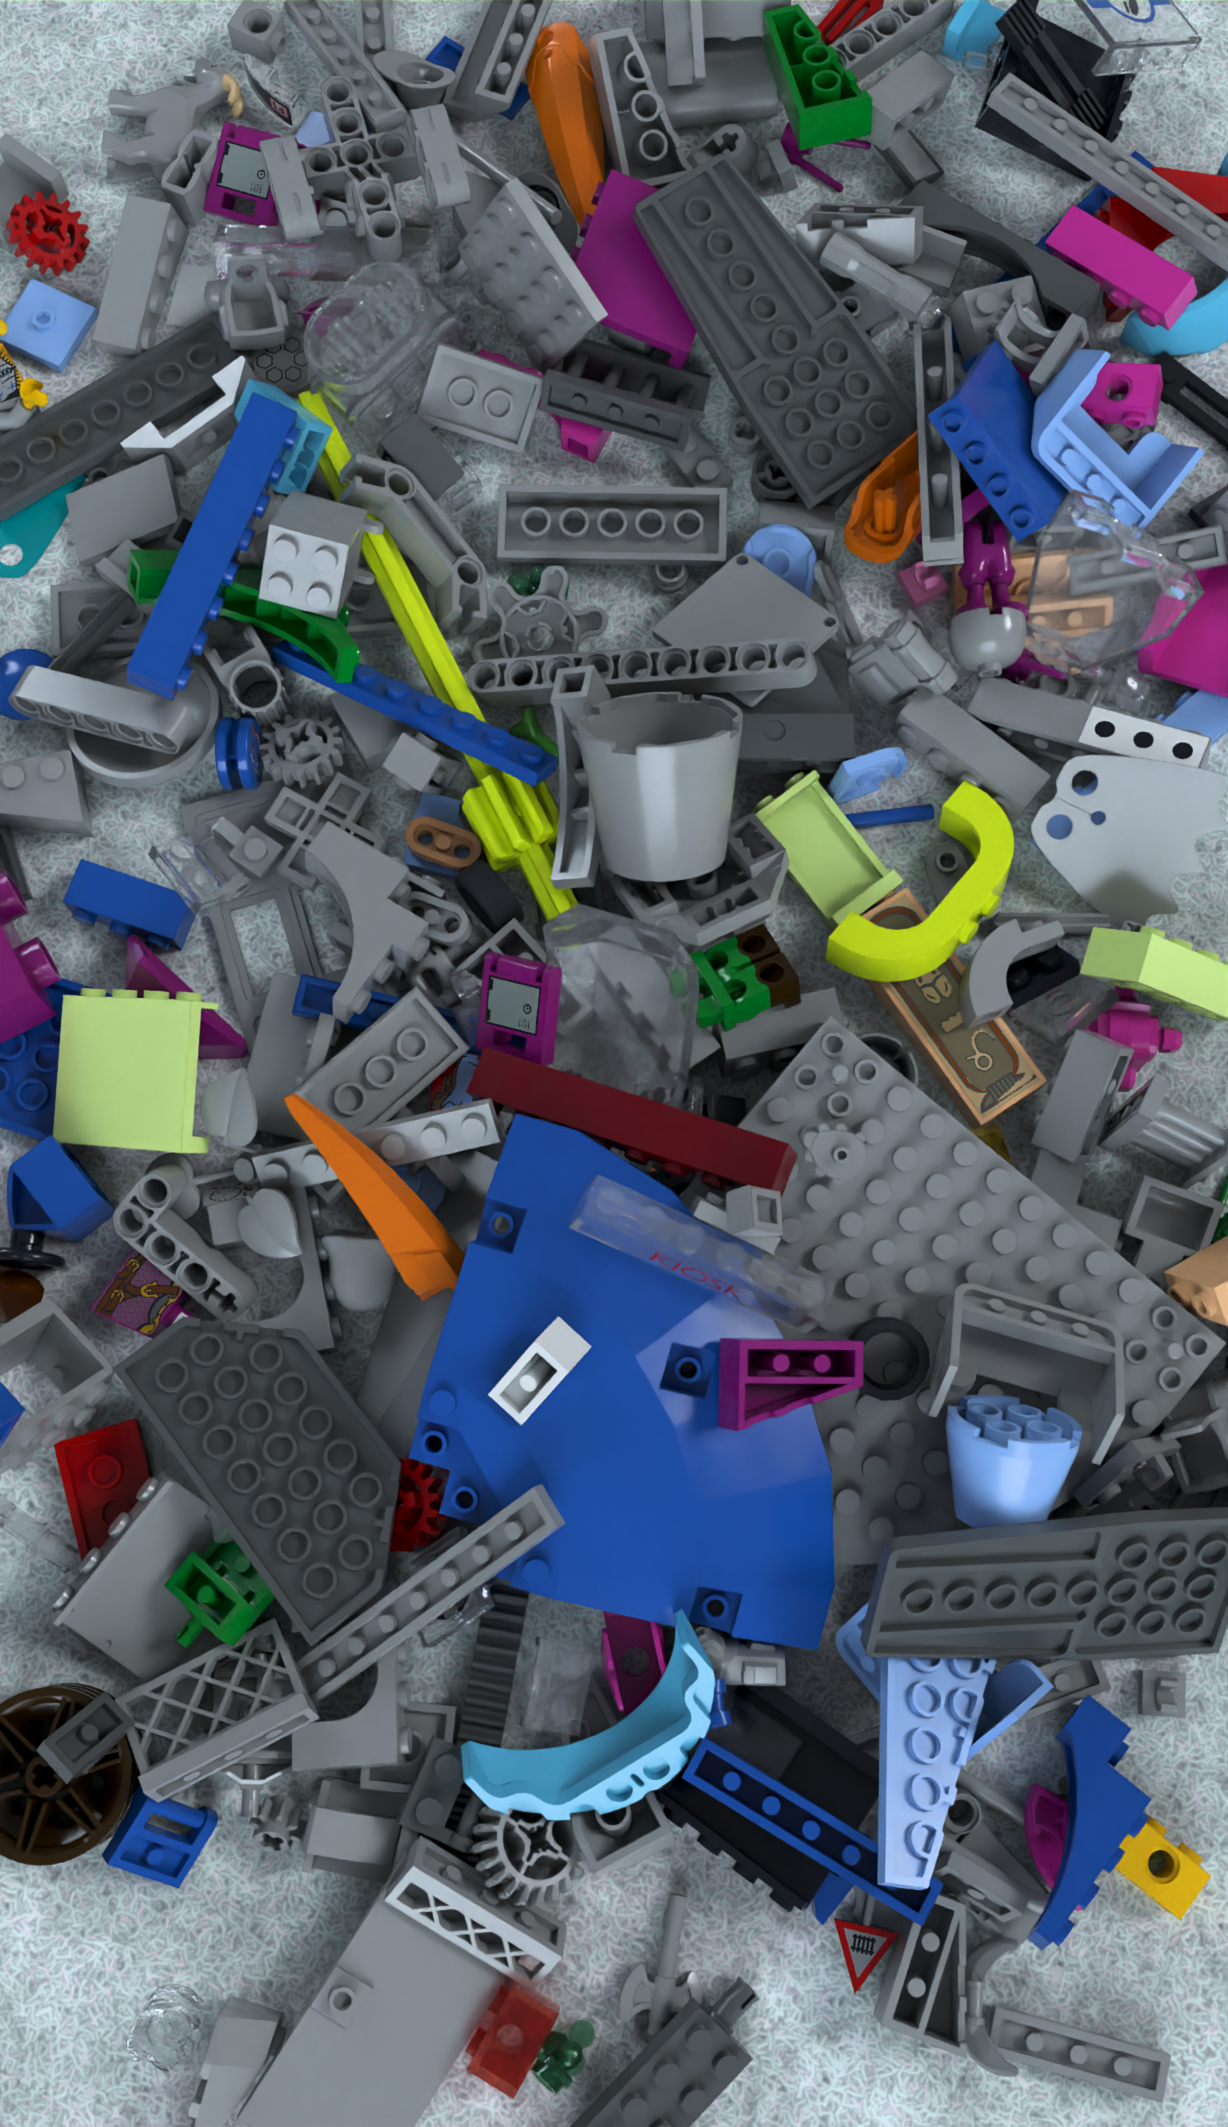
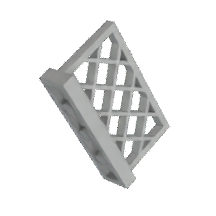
M275 1617L247 1631L234 1647L224 1643L114 1699L135 1723L126 1734L141 1774L138 1776L143 1793L157 1803L320 1719L314 1702L309 1698L280 1623ZM272 1634L277 1646L270 1663L250 1657L256 1642ZM244 1648L242 1654L237 1653V1651ZM225 1657L239 1660L229 1684L210 1678L217 1661ZM281 1657L286 1668L278 1666ZM247 1664L266 1669L257 1693L238 1687ZM204 1669L203 1672H202V1675L196 1673V1672H198V1671ZM275 1673L290 1677L295 1692L280 1700L266 1696ZM186 1677L199 1681L189 1705L170 1699L176 1683ZM207 1684L226 1690L217 1714L198 1708ZM163 1690V1692H162L161 1695L155 1694V1693H157V1692ZM235 1693L254 1699L248 1716L239 1721L225 1717ZM145 1698L158 1701L148 1726L135 1722L130 1706ZM263 1703L269 1704L268 1706L260 1709ZM167 1705L186 1711L176 1735L157 1729ZM195 1714L213 1720L207 1737L197 1743L185 1739ZM222 1724L228 1725V1727L220 1730ZM138 1730H141V1731H144V1732H145V1734H144L142 1740H141V1737H140V1735H139ZM154 1735L173 1741L166 1759L150 1766L146 1753ZM181 1745L187 1746V1748L179 1751Z

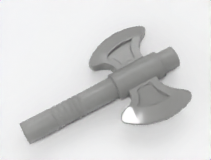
M670 1893L658 1971L654 1975V1981H650L647 1978L645 1965L638 1963L626 1977L619 1998L620 2020L623 2023H628L638 2012L648 2009V2018L650 2019L648 2034L655 2037L670 2022L671 2013L677 2014L692 1998L703 2006L702 1987L694 1971H689L685 1979L676 1985L675 1971L687 1896L677 1893Z

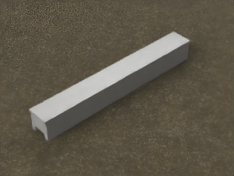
M951 320L944 321V329L921 331V323L913 324L923 567L963 564L959 459L927 416L928 413L948 401L955 391Z

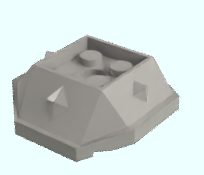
M754 813L740 815L737 820H730L726 858L721 866L707 874L685 880L666 882L641 881L615 874L610 881L614 892L643 931L660 935L691 955L724 938H732L739 935L741 930L769 918L770 913L774 912L790 862L784 846Z

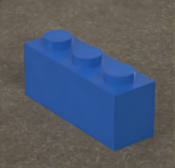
M84 859L80 860L63 899V903L73 913L71 917L74 920L88 926H94L95 922L108 925L110 932L128 939L132 934L146 938V944L161 951H168L169 947L182 951L199 910L198 905L190 895Z

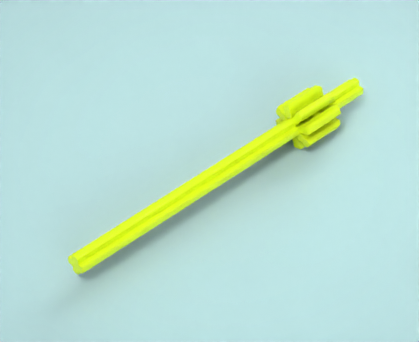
M310 390L298 394L297 402L333 428L317 465L335 501L340 503V495L352 482L350 481L348 484L341 483L340 471L352 457L319 392L312 395ZM367 513V518L380 521L376 515ZM385 526L383 534L379 535L364 531L361 552L371 572L375 574V580L434 697L439 698L443 703L459 711L471 713L476 719L487 723L391 533ZM463 753L479 787L470 788L462 797L464 801L462 809L475 835L480 840L481 847L492 869L496 872H504L508 868L511 872L522 870L551 929L558 926L563 928L571 924L574 919L583 915V911L571 888L556 889L551 882L555 859L552 849L556 848L559 807L545 780L534 787Z

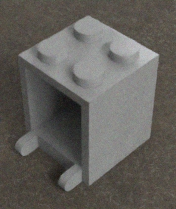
M291 490L269 524L258 598L336 619L355 582L367 585L374 583L375 574L373 572L358 568L364 531L378 535L383 534L384 524L367 518L368 510Z

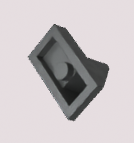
M104 1691L46 1738L36 1751L68 1784L81 1772L87 1773L135 1723Z

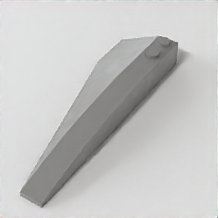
M473 1149L456 1152L451 1159L467 1180L453 1193L447 1188L441 1205L434 1212L435 1217L465 1255L469 1242L476 1240L487 1200L486 1195L498 1164L497 1161ZM499 1216L495 1220L496 1230L501 1233L507 1232L509 1221L505 1217ZM398 1271L355 1402L397 1458L405 1460V1458L409 1457L419 1420L416 1417L427 1376L454 1291L448 1287L422 1301L420 1296H417L414 1290L404 1282Z

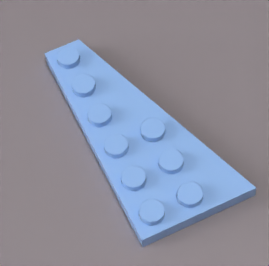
M881 1657L877 1885L923 1890L929 1887L944 1837L942 1832L949 1806L954 1804L958 1790L955 1788L961 1767L966 1764L985 1701L982 1697L988 1676L994 1671L997 1659Z

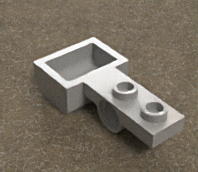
M1141 1175L1132 1191L1119 1232L1141 1240L1134 1261L1130 1264L1168 1294L1167 1289L1169 1286L1163 1272L1182 1262L1183 1256L1189 1258L1210 1246L1225 1203L1150 1176Z

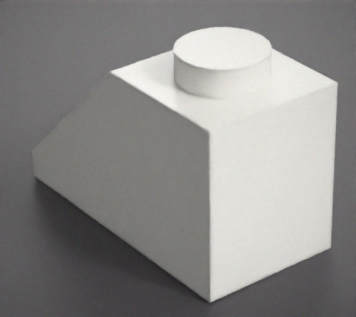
M558 1316L530 1345L488 1395L522 1425L592 1346Z

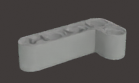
M160 1164L139 1179L116 1208L112 1216L114 1230L214 1316L225 1321L235 1320L255 1302L258 1294L256 1282L171 1210L172 1206L183 1194L187 1179L185 1173L175 1164ZM156 1179L165 1184L167 1193L159 1190L156 1185ZM133 1209L142 1215L143 1223L136 1220L132 1212ZM164 1236L170 1238L174 1242L175 1249L168 1247V1245L165 1243ZM196 1263L202 1265L206 1269L207 1276H204L199 1273V1271L196 1268ZM217 1280L220 1282L218 1286L214 1284ZM231 1294H234L236 1299H233L231 1297Z

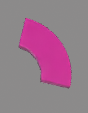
M1033 1783L1029 1786L1024 1806L1025 1836L1034 1864L1052 1890L1064 1852L1068 1823V1801L1039 1784ZM1077 1905L1075 1910L1079 1911L1082 1910V1908L1079 1905Z

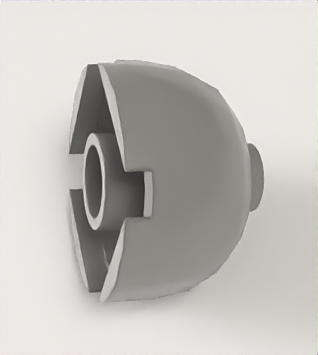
M989 607L965 611L954 616L951 619V626L948 625V640L951 654L957 663L967 670L978 672L980 677L988 678L1002 674V669L1010 667L1021 657L1025 648L1026 616L1020 610L1010 607H1002V614L990 615Z

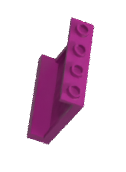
M611 169L607 182H598L591 204L597 206L594 215L586 213L579 232V236L583 237L584 241L581 248L573 247L570 258L608 313L599 324L671 353L667 365L682 370L697 331L632 218V213L637 203L660 189Z

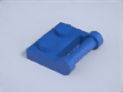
M140 1786L132 1797L130 1810L104 1850L102 1857L107 1865L179 1888L215 1830L218 1821L217 1812L204 1806L196 1809L169 1798L157 1803L145 1795ZM154 1813L190 1826L191 1829L185 1837L146 1822L151 1814Z

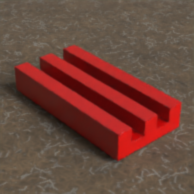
M840 0L817 26L821 32V40L828 47L836 41L865 6L868 7V10L850 31L883 9L884 0H857L826 36L828 31L855 1Z

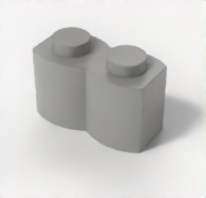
M193 129L182 140L178 150V158L166 168L161 179V188L167 202L172 205L180 219L194 224L201 221L207 214L203 208L219 145L217 136L197 129Z

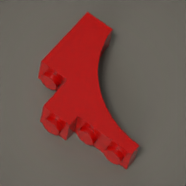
M1156 166L1150 169L1225 222L1228 220L1227 176ZM1110 196L1093 215V217L1152 252L1160 244L1175 236L1120 197ZM1103 292L1102 302L1106 306V321L1121 322L1133 309L1128 306L1125 309L1116 306L1110 301L1107 296L1108 294Z

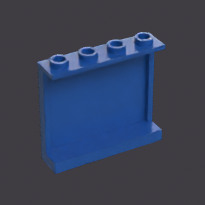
M994 340L963 362L961 367L966 375L949 400L928 413L927 416L1019 542L1051 522L1067 489L1032 453V427L1034 406L1037 398L998 342Z

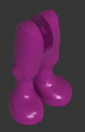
M965 522L963 528L964 563L958 572V576L962 586L967 590V601L965 605L956 611L955 616L965 611L988 607L984 599L985 582H988L992 594L991 615L1002 614V607H1010L1024 613L1027 622L1029 619L1027 606L1023 603L1012 601L1008 587L1012 585L1016 571L1011 563L1009 542L1004 522H989L987 544H983L980 522Z

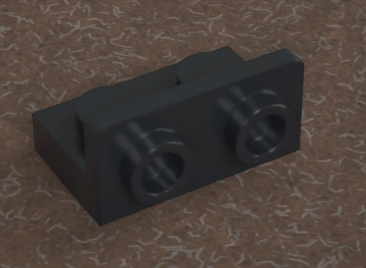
M1056 944L1051 949L1010 964L1006 975L1008 993L1013 1002L1010 1008L1014 1010L1078 976L1081 970L1079 960Z

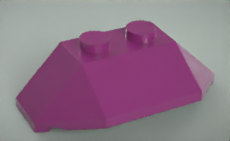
M134 934L127 939L125 990L137 991V998H144V990L169 992V999L175 1000L176 992L195 993ZM201 1009L198 1059H243L248 1054L246 1040L213 1009Z

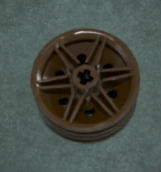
M59 1683L27 1690L0 1704V1855L27 1865H54L72 1860L107 1841L116 1833L131 1808V1801L135 1791L141 1786L138 1776L141 1774L127 1734L87 1773L81 1772L68 1784L57 1773L53 1775L57 1780L49 1783L46 1782L44 1775L48 1771L44 1767L50 1765L36 1751L46 1738L95 1700L104 1690L81 1683ZM108 1693V1695H109L113 1700L116 1699L114 1696H112L111 1694ZM43 1719L50 1720L53 1723L48 1736H43L38 1730V1724ZM138 1730L139 1735H140L141 1740H142L143 1734H142L141 1730ZM9 1752H12L20 1762V1766L17 1769H10L5 1765L4 1760ZM94 1775H100L104 1779V1787L101 1792H94L90 1788ZM20 1796L28 1798L24 1814H18L14 1810V1802ZM61 1808L72 1818L67 1826H61L57 1822V1813Z

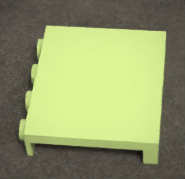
M81 988L80 996L63 995L53 1137L61 1143L208 1154L209 1137L192 1136L201 1009L218 1010L219 1003L202 1002V994L193 992H176V1000L169 999V992L144 990V998H137V991L112 989V997H105L106 990Z

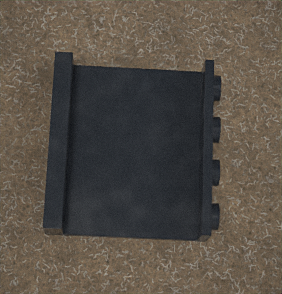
M1028 0L1036 11L1039 0ZM1040 17L1046 25L1044 31L1085 89L1089 88L1109 116V119L1096 132L1112 143L1117 138L1123 125V120L1119 119L1120 115L1127 107L1132 96V91L1129 90L1130 83L1133 82L1141 67V61L1138 60L1142 43L1136 41L1124 57L1121 58ZM1003 38L975 127L1084 181L1090 182L1092 178L1066 159H1063L1059 154L986 104L991 92L1009 72L1045 96L1009 43ZM1032 41L1029 44L1030 48L1067 101L1071 103L1073 98Z
M738 1685L725 1705V1710H729L731 1713L732 1725L709 1731L705 1736L859 1829L879 1798V1761L778 1687ZM696 1748L689 1758V1762L683 1767L667 1793L660 1791L656 1797L665 1806L663 1812L666 1818L681 1829H683L686 1823L700 1833L696 1839L697 1842L716 1856L722 1850L736 1860L732 1868L752 1884H755L758 1878L772 1888L769 1897L791 1913L794 1907L801 1911H806L831 1870L681 1778L694 1756Z

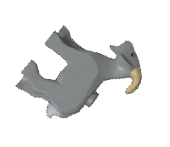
M200 58L196 61L195 68L191 72L184 74V79L191 83H196L195 85L164 87L150 93L135 96L126 90L110 89L108 108L111 115L138 116L145 119L146 123L144 128L145 136L130 142L120 140L112 132L103 131L101 151L103 154L112 155V157L107 158L108 172L105 177L106 183L136 182L145 177H154L161 184L166 168L178 158L179 146L185 136L193 129L204 132L201 127V120L210 109L228 100L229 105L233 104L232 116L238 118L241 115L244 100L236 79L222 66L213 63L207 58Z

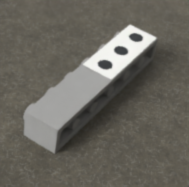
M982 677L967 709L968 714L1011 746L1064 762L1082 755H1114L1160 760L1205 769L1209 760L1212 737L1204 736L1198 731L1182 730L1164 725L1155 719L1146 720L1125 714L1118 709H1106L1091 705L1078 698L1069 699L1051 694L1041 688H1029L1014 684L1005 678Z

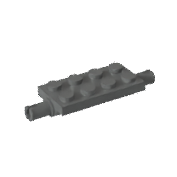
M739 1976L736 1979L737 1981L713 2006L708 2004L706 2007H703L692 1998L570 2127H690L753 2060L748 2051L732 2035L734 2031L731 2027L760 1999L758 1995Z

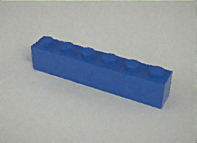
M707 1736L702 1739L681 1777L920 1926H923L944 1885L934 1875L931 1877L929 1887L923 1890L877 1885V1840Z

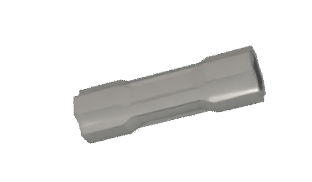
M839 231L833 234L821 254L819 263L842 277L854 280L889 303L890 307L914 322L924 310L933 292V289L912 276L899 273L865 252L860 244Z

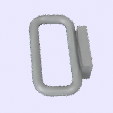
M960 1769L956 1786L965 1789L972 1796L1024 1828V1807L966 1770ZM944 1834L939 1850L941 1856L937 1857L932 1875L939 1878L945 1886L1004 1923L1023 1915L1026 1907L1040 1914L1043 1912L1050 1893L1047 1895L1037 1893Z

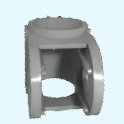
M249 624L243 627L245 631L242 632L251 648L249 651L226 664L223 663L215 648L211 650L208 647L203 652L227 691L228 697L240 717H254L263 730L267 726L272 728L271 724L273 722L283 723L285 715H290L288 709L293 703L289 697L291 692L284 677H282L279 669L275 668L267 650L252 625ZM254 667L253 669L239 676V674L245 669ZM262 683L277 686V693L268 705L260 708L244 705L245 696L252 687Z

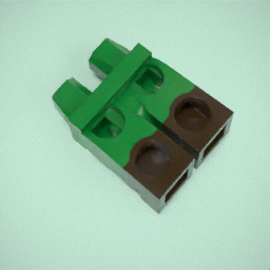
M764 923L712 946L704 953L700 950L691 954L692 967L674 975L675 987L682 1000L685 1001L701 993L704 998L690 1003L691 1013L700 1029L720 1022L726 1032L736 1028V1023L749 1021L760 1012L782 1003L786 1009L801 1003L799 977L783 952L780 953L779 946Z

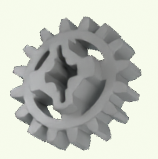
M300 711L297 719H293L287 714L285 715L286 723L281 725L273 722L271 725L274 733H264L262 735L265 744L260 745L259 750L262 755L261 760L266 772L271 773L273 781L277 782L283 778L286 787H290L294 781H299L301 788H306L307 781L312 779L319 785L321 784V775L326 774L333 777L335 774L332 766H342L344 763L341 755L346 753V747L340 726L335 727L331 717L322 720L320 712H315L311 718H307L305 711ZM279 755L283 756L284 761L279 758Z

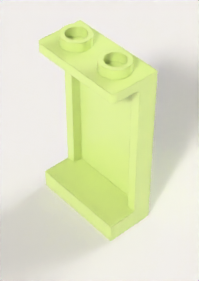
M813 770L806 776L801 771L784 785L787 791L776 799L772 795L767 796L753 808V811L786 849L790 862L787 869L789 876L827 925L834 931L851 911L859 915L866 913L876 902L892 890H896L904 881L895 869L889 872L819 783V773Z

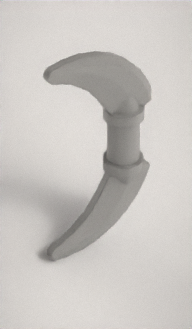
M996 1937L979 1943L966 1956L965 1995L967 1997V2012H965V2041L968 2054L980 2067L998 2076L1016 2077L1019 2074L1018 2068L1007 2062L995 2049L984 2027L985 2018H982L983 1989H985V1980L989 1972L1001 1957L1020 1947V1941L1017 1939Z

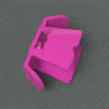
M603 1611L606 1628L602 1629L600 1650L602 1671L619 1711L624 1710L625 1717H627L651 1694L669 1664L663 1631L659 1623ZM631 1647L642 1648L649 1657L648 1668L640 1675H631L622 1666V1656Z

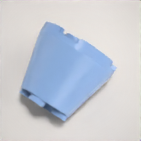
M990 1394L968 1395L961 1397L960 1405L956 1407L948 1405L945 1428L956 1517L973 1528L1047 1521L1079 1451L1082 1435L1081 1425L1074 1418L1056 1408H1048L1046 1414L1035 1407L1020 1404V1398Z

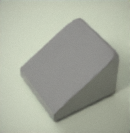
M747 1185L727 1192V1226L730 1235H783L780 1191Z

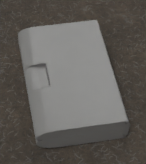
M982 1820L975 1830L965 1835L962 1834L956 1841L1041 1895L1050 1893ZM949 1888L994 1938L1008 1937L1020 1941V1946L1025 1942L1041 1915L1026 1907L1023 1915L1004 1923Z

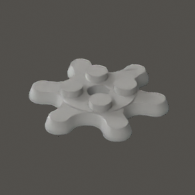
M551 565L543 571L538 590L530 596H520L507 582L500 581L491 585L487 593V600L490 606L499 613L501 627L493 637L483 638L476 642L472 650V657L475 662L487 659L579 653V646L585 638L598 636L606 630L608 616L602 608L597 606H590L580 611L571 609L565 600L566 589L569 585L568 572L559 565ZM540 627H546L551 633L549 642L544 646V649L536 648L532 640L534 632ZM532 676L524 679L521 686L528 684ZM525 705V706H518V707H520V708H527L528 706H533V705Z

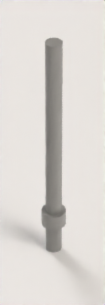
M451 126L461 157L502 187L515 178L461 138L458 130ZM521 182L543 217L552 225H557L562 219V212Z

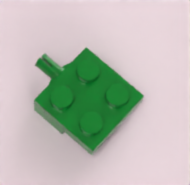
M226 1527L201 1556L192 1551L164 1584L187 1608L188 1613L191 1615L178 1633L173 1636L186 1648H189V1645L204 1628L210 1630L218 1639L234 1647L275 1598Z

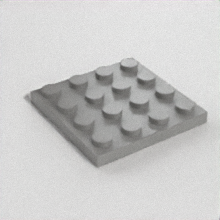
M515 177L507 182L457 248L461 252L464 264L474 271L482 283L487 298L497 305L505 317L508 329L518 336L526 348V353L531 363L538 367L542 374L545 375L548 369H554L608 313L519 179Z

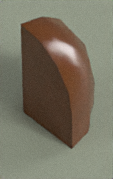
M0 1266V1323L11 1321L42 1301L45 1289L38 1279L21 1270Z

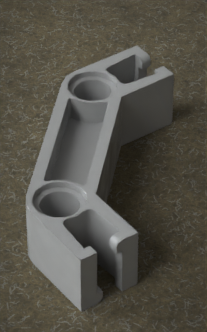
M356 452L340 471L341 483L348 484L352 481L340 495V503L368 510L369 514L376 515L435 589V622L437 626L443 629H450L452 622L462 614L463 624L460 626V633L470 635L487 620V573L483 563L413 473L401 465Z

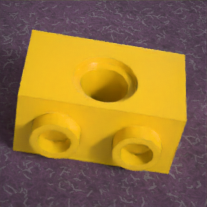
M1149 1816L1148 1821L1135 1838L1127 1834L1119 1845L1125 1853L1114 1869L1168 1913L1181 1920L1211 1875L1199 1866L1203 1859L1182 1842L1176 1848L1164 1838L1168 1830ZM1161 1850L1165 1856L1164 1867L1157 1873H1151L1148 1868V1859L1153 1852Z

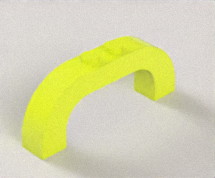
M964 780L943 804L938 829L964 844L971 852L975 862L925 921L908 929L893 930L877 926L851 911L828 937L825 960L845 972L860 978L881 982H896L917 978L933 971L943 964L961 943L967 945L978 930V922L983 916L990 918L1001 901L999 896L1005 887L1013 858V830L1006 814L997 802L987 793Z

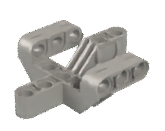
M331 76L321 86L324 120L331 143L298 149L297 138H294L293 135L259 141L261 158L286 242L324 234V230L320 226L315 200L322 199L323 193L331 196L345 194L348 210H354L357 217L355 223L356 237L364 236L369 254L375 261L383 264L392 263L402 253L401 228H404L406 225L403 213L395 202L394 184L415 180L421 175L433 211L471 202L467 175L444 104L410 110V114H406L405 128L368 135L352 82L343 76Z

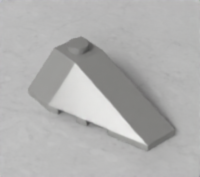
M593 1674L555 1693L561 1745L589 1738L618 1723ZM652 1790L647 1792L641 1800L600 1815L596 1809L571 1813L573 1834L593 1876L637 1865L675 1844L673 1830Z
M235 1996L218 2014L199 2077L206 2080L202 2079L188 2112L189 2118L193 2119L191 2127H223L269 2060L270 2055L275 2056L283 2044L287 2031L286 2028L280 2027L283 2012Z

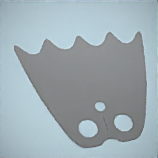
M1114 755L1077 756L1068 760L1056 779L1057 793L1051 802L1040 807L1031 824L1033 838L1045 857L1101 914L1110 915L1111 923L1118 928H1121L1124 921L1127 920L1145 926L1147 919L1152 915L1175 914L1179 912L1178 905L1171 893V883L1173 879L1181 874L1200 873L1203 871L1204 867L1195 852V843L1198 838L1207 833L1228 829V822L1218 807L1219 799L1228 792V775L1153 759ZM1088 770L1096 775L1098 779L1097 788L1089 795H1079L1072 788V779L1076 773ZM1096 811L1103 812L1106 817L1105 821L1100 825H1096L1091 821V814ZM1055 815H1066L1072 822V831L1064 839L1052 838L1047 832V823Z

